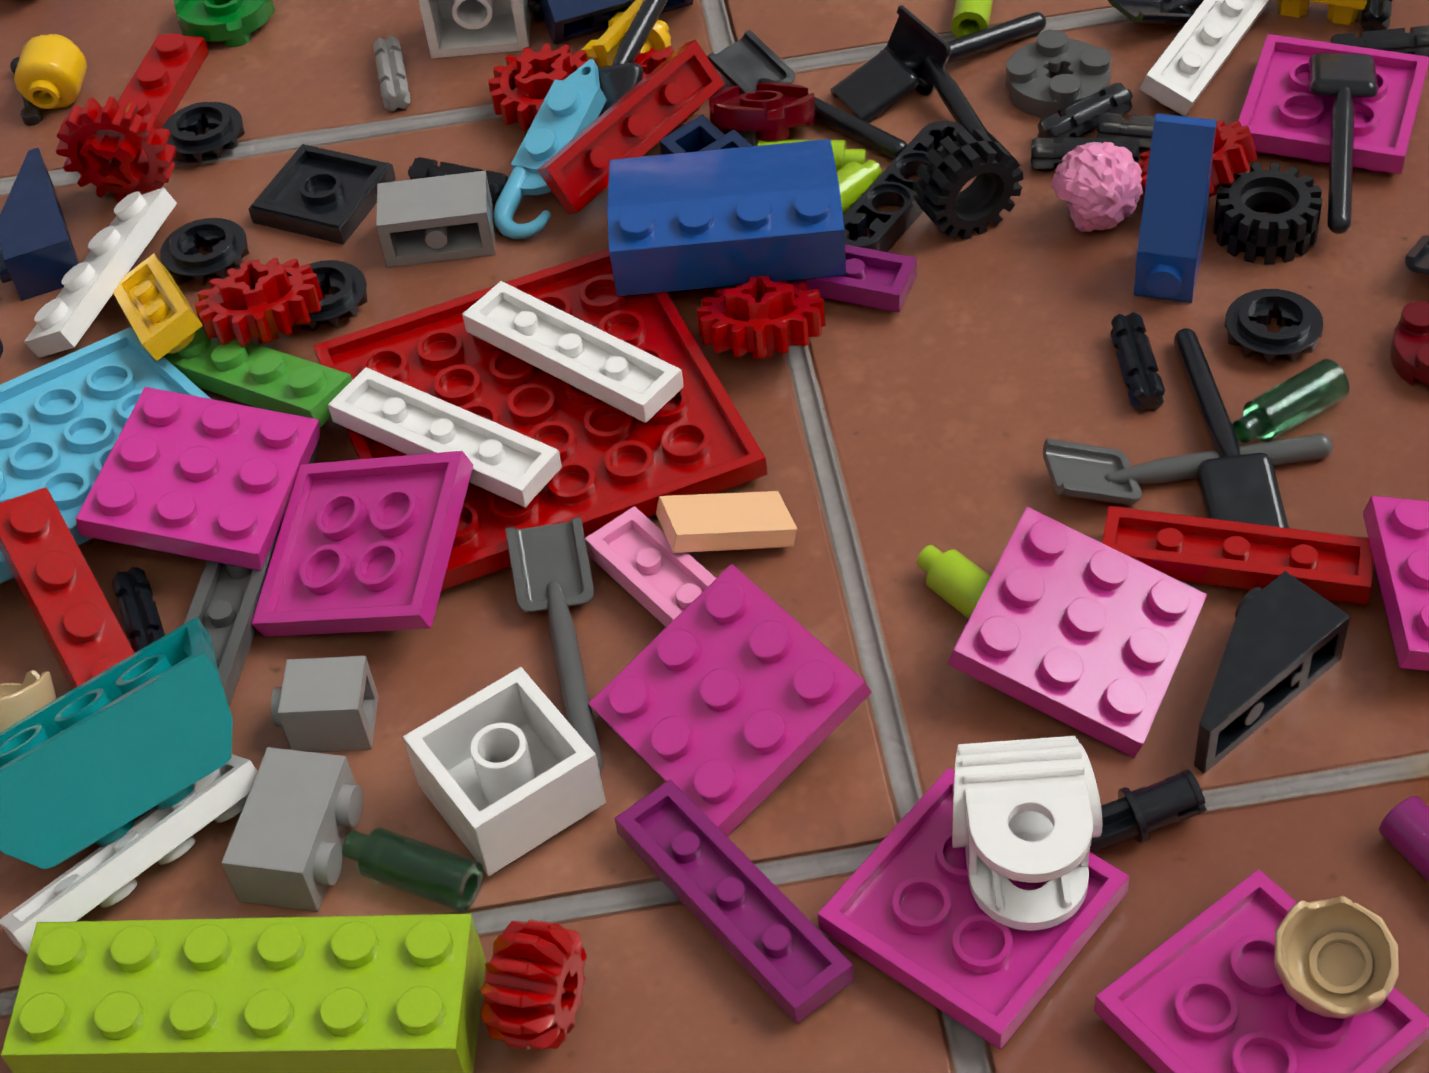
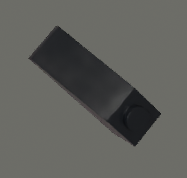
M1286 571L1265 588L1258 586L1250 590L1236 609V620L1199 724L1194 766L1204 774L1342 658L1350 616Z

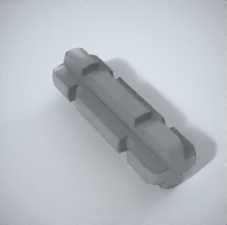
M392 35L386 40L379 37L375 40L373 48L376 55L375 60L384 107L392 112L397 108L405 110L410 105L411 99L408 92V82L400 41Z

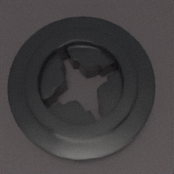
M200 102L184 107L170 116L162 129L170 131L171 134L167 144L176 147L177 152L175 155L180 162L187 161L193 157L199 163H202L209 156L221 158L222 151L238 147V139L245 134L239 111L233 106L221 102Z
M222 218L200 219L179 227L166 238L160 251L163 265L170 274L176 276L180 283H186L195 279L200 285H203L208 278L217 277L224 279V273L228 269H240L241 258L249 254L247 237L243 228L231 220ZM202 247L204 251L208 250L210 254L203 255L199 252L198 248Z
M327 260L311 263L313 273L317 275L323 297L324 294L328 293L329 288H331L333 294L326 295L324 300L319 301L321 305L319 312L308 313L311 320L308 323L310 328L315 331L323 323H331L337 328L340 318L356 317L357 307L368 302L367 283L363 273L354 265L343 261ZM293 324V326L303 325V324Z
M1260 289L1238 297L1229 306L1224 327L1228 330V343L1242 346L1245 358L1260 354L1264 355L1268 364H1270L1275 357L1282 356L1294 363L1300 352H1314L1318 339L1322 337L1323 317L1319 309L1310 300L1297 293L1281 289ZM1271 318L1277 319L1279 333L1267 332V324H1271Z

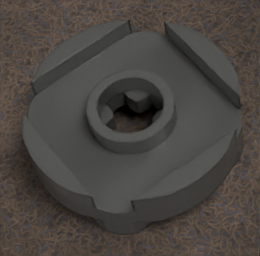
M1059 30L1041 32L1037 36L1036 42L1021 47L1006 62V87L1009 88V99L1012 104L1021 111L1040 118H1046L1054 113H1058V110H1062L1094 93H1099L1100 90L1110 86V52L1083 41L1068 39V36Z

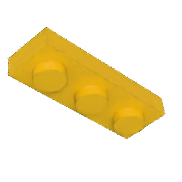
M154 253L127 273L113 292L141 344L156 361L167 353L173 354L185 348L193 340L195 331L203 326L169 271Z

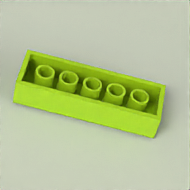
M472 914L37 922L1 1056L12 1073H474L482 1001L480 989L484 983L486 958Z

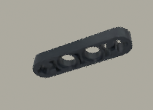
M936 121L925 126L844 214L845 245L888 252L923 213V210L914 198L917 195L913 190V181L915 180H908L904 177L917 174L916 171L919 164L928 166L931 161L925 155L931 149L939 153L943 149L940 141L947 136L953 142L957 141V131L964 130L965 128L952 121ZM883 205L901 207V209L894 212L876 210L877 207Z

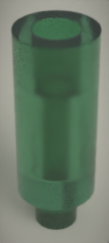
M1323 359L1250 400L1244 405V416L1233 422L1237 438L1243 443H1248L1256 437L1261 441L1269 442L1348 396L1350 390L1345 372L1333 360Z
M382 827L374 829L369 835L352 830L343 843V856L359 862V872L362 876L460 912H465L471 907L482 884L483 866L481 863Z

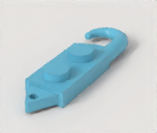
M593 59L588 60L563 81L554 80L511 163L513 170L496 201L493 212L495 226L503 236L511 239L529 238L545 228L551 219V212L548 210L542 211L536 219L525 224H517L514 222L513 216L524 195H540L551 191L537 169L595 121L603 109L607 99L600 88L599 71Z

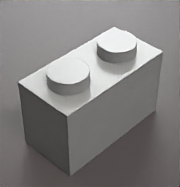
M486 171L377 183L376 227L387 268L495 255L494 208Z
M267 747L221 862L239 902L319 911L327 886L335 885L340 876L343 861L342 845L349 826L355 827L357 825L363 808V791L361 786L355 783L346 756Z

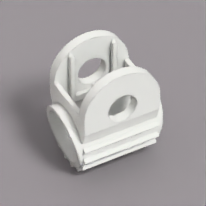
M1076 736L958 744L954 778L953 848L965 847L969 885L976 903L990 918L1014 929L1027 931L1043 930L1065 922L1077 912L1086 897L1092 838L1101 836L1103 827L1097 783L1085 749L1078 742ZM1009 879L1029 883L1048 882L1039 889L1024 890L1013 885Z

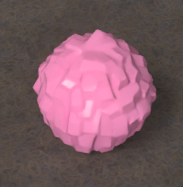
M1091 142L1077 146L1062 158L1063 162L1058 164L1050 184L1054 188L1058 199L1069 201L1067 205L1071 212L1070 217L1075 223V228L1081 232L1111 229L1116 227L1125 217H1130L1133 214L1140 195L1143 194L1141 186L1142 170L1139 164L1134 161L1132 152L1127 148L1114 146L1112 142Z

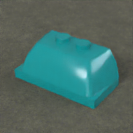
M198 617L67 692L0 733V850L4 854L39 868L48 869L65 861L95 842L98 846L108 845L121 838L133 827V819L155 806L163 810L177 804L194 790L195 782L224 766L231 759L233 718L217 668L212 639Z

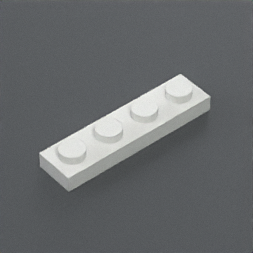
M1204 0L1148 72L1139 90L1182 116H1186L1271 0Z
M164 187L143 195L138 191L127 195L114 208V213L117 216L109 227L98 232L90 240L88 248L91 251L84 261L74 266L65 274L61 281L64 288L56 299L45 304L34 317V321L37 324L24 343L38 358L75 348L112 296L123 277L132 268L176 206L177 202Z
M502 281L462 314L466 332L645 423L684 387L682 369Z
M367 367L328 404L333 422L407 455L463 451L473 464L470 483L524 507L534 499L562 468L558 449Z
M231 754V759L224 766L195 782L194 790L183 800L167 809L160 810L156 806L135 821L133 827L121 838L108 845L99 847L1 918L0 926L13 944L28 955L37 922L77 921L97 905H100L101 908H106L119 902L137 886L135 877L157 861L160 865H163L182 856L194 845L195 839L193 835L214 819L217 823L224 822L243 810L258 771L250 760Z

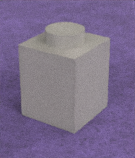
M366 656L286 660L282 687H275L273 689L271 710L275 726L284 728L292 750L325 752L372 749L379 695Z

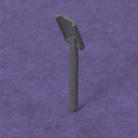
M1314 434L1239 447L1241 455L1265 453L1271 457L1274 466L1325 458L1332 452L1333 443L1327 435ZM1046 438L1043 445V458L1056 494L1123 505H1133L1140 500L1142 492L1139 484H1163L1198 478L1197 468L1202 461L1220 458L1218 452L1212 450L1156 459L1131 467L1128 457L1117 449Z
M581 517L572 518L569 522L531 528H505L518 606L521 610L528 613L548 610L549 633L566 720L595 752L601 773L603 761L592 708L588 704L590 698L575 625L568 609L571 606L587 604L594 595Z

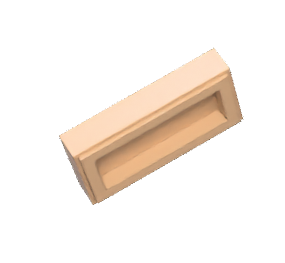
M778 491L659 496L656 515L673 553L794 547L798 530Z

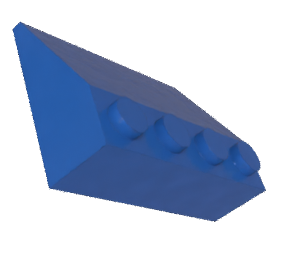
M831 139L610 160L607 201L609 254L617 296L743 285L749 282L750 277L770 276V281L777 282L846 275L845 229Z

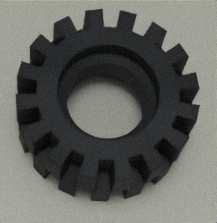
M974 128L972 134L964 129L957 131V141L953 142L947 136L940 141L943 149L939 153L931 149L925 155L931 162L928 166L919 164L916 173L921 179L913 181V190L917 193L914 196L916 203L942 233L945 232L948 237L954 239L957 234L962 239L971 238L973 229L979 235L988 232L986 223L992 221L997 226L1003 220L999 213L1003 209L1011 212L1015 206L1010 197L1020 196L1023 187L1018 182L1024 180L1023 172L1019 168L1021 166L1019 162L991 133L987 132L986 134L982 129ZM977 176L975 180L971 183V185H969L965 190L960 192L962 187L969 180Z
M1260 163L1250 164L1249 173L1234 174V182L1231 184L1221 183V187H1218L1213 223V233L1217 234L1216 241L1221 247L1228 245L1227 253L1234 257L1241 251L1245 252L1244 261L1254 263L1256 256L1264 257V265L1275 264L1276 256H1280L1284 263L1293 261L1295 252L1303 256L1309 251V245L1314 246L1323 201L1319 185L1313 186L1314 179L1308 174L1298 178L1299 169L1292 166L1289 167L1287 172L1280 171L1281 164L1270 163V170H1262ZM1259 212H1268V213H1274V214H1263V213H1259Z

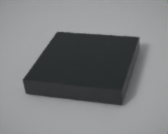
M302 144L248 208L252 222L344 245L377 203V183L394 182L396 179L393 165Z

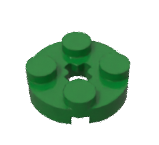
M174 0L177 20L183 36L204 37L207 42L223 41L228 47H238L247 44L252 38L251 32L264 25L275 11L273 0Z

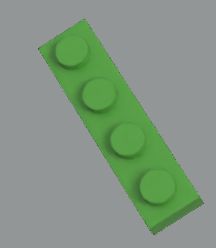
M202 327L195 331L193 340L179 352L164 355L171 364L199 388L257 408L319 419V427L331 418L328 404L353 380L348 373L249 342L246 346H240L238 339L235 338L231 342L222 345L219 343L218 337L208 339Z

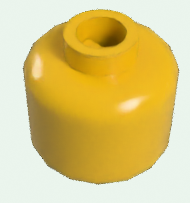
M48 34L33 37L23 46L14 75L16 88L26 100L37 107L44 109L69 107L79 97L87 70L86 59L81 50L64 36Z

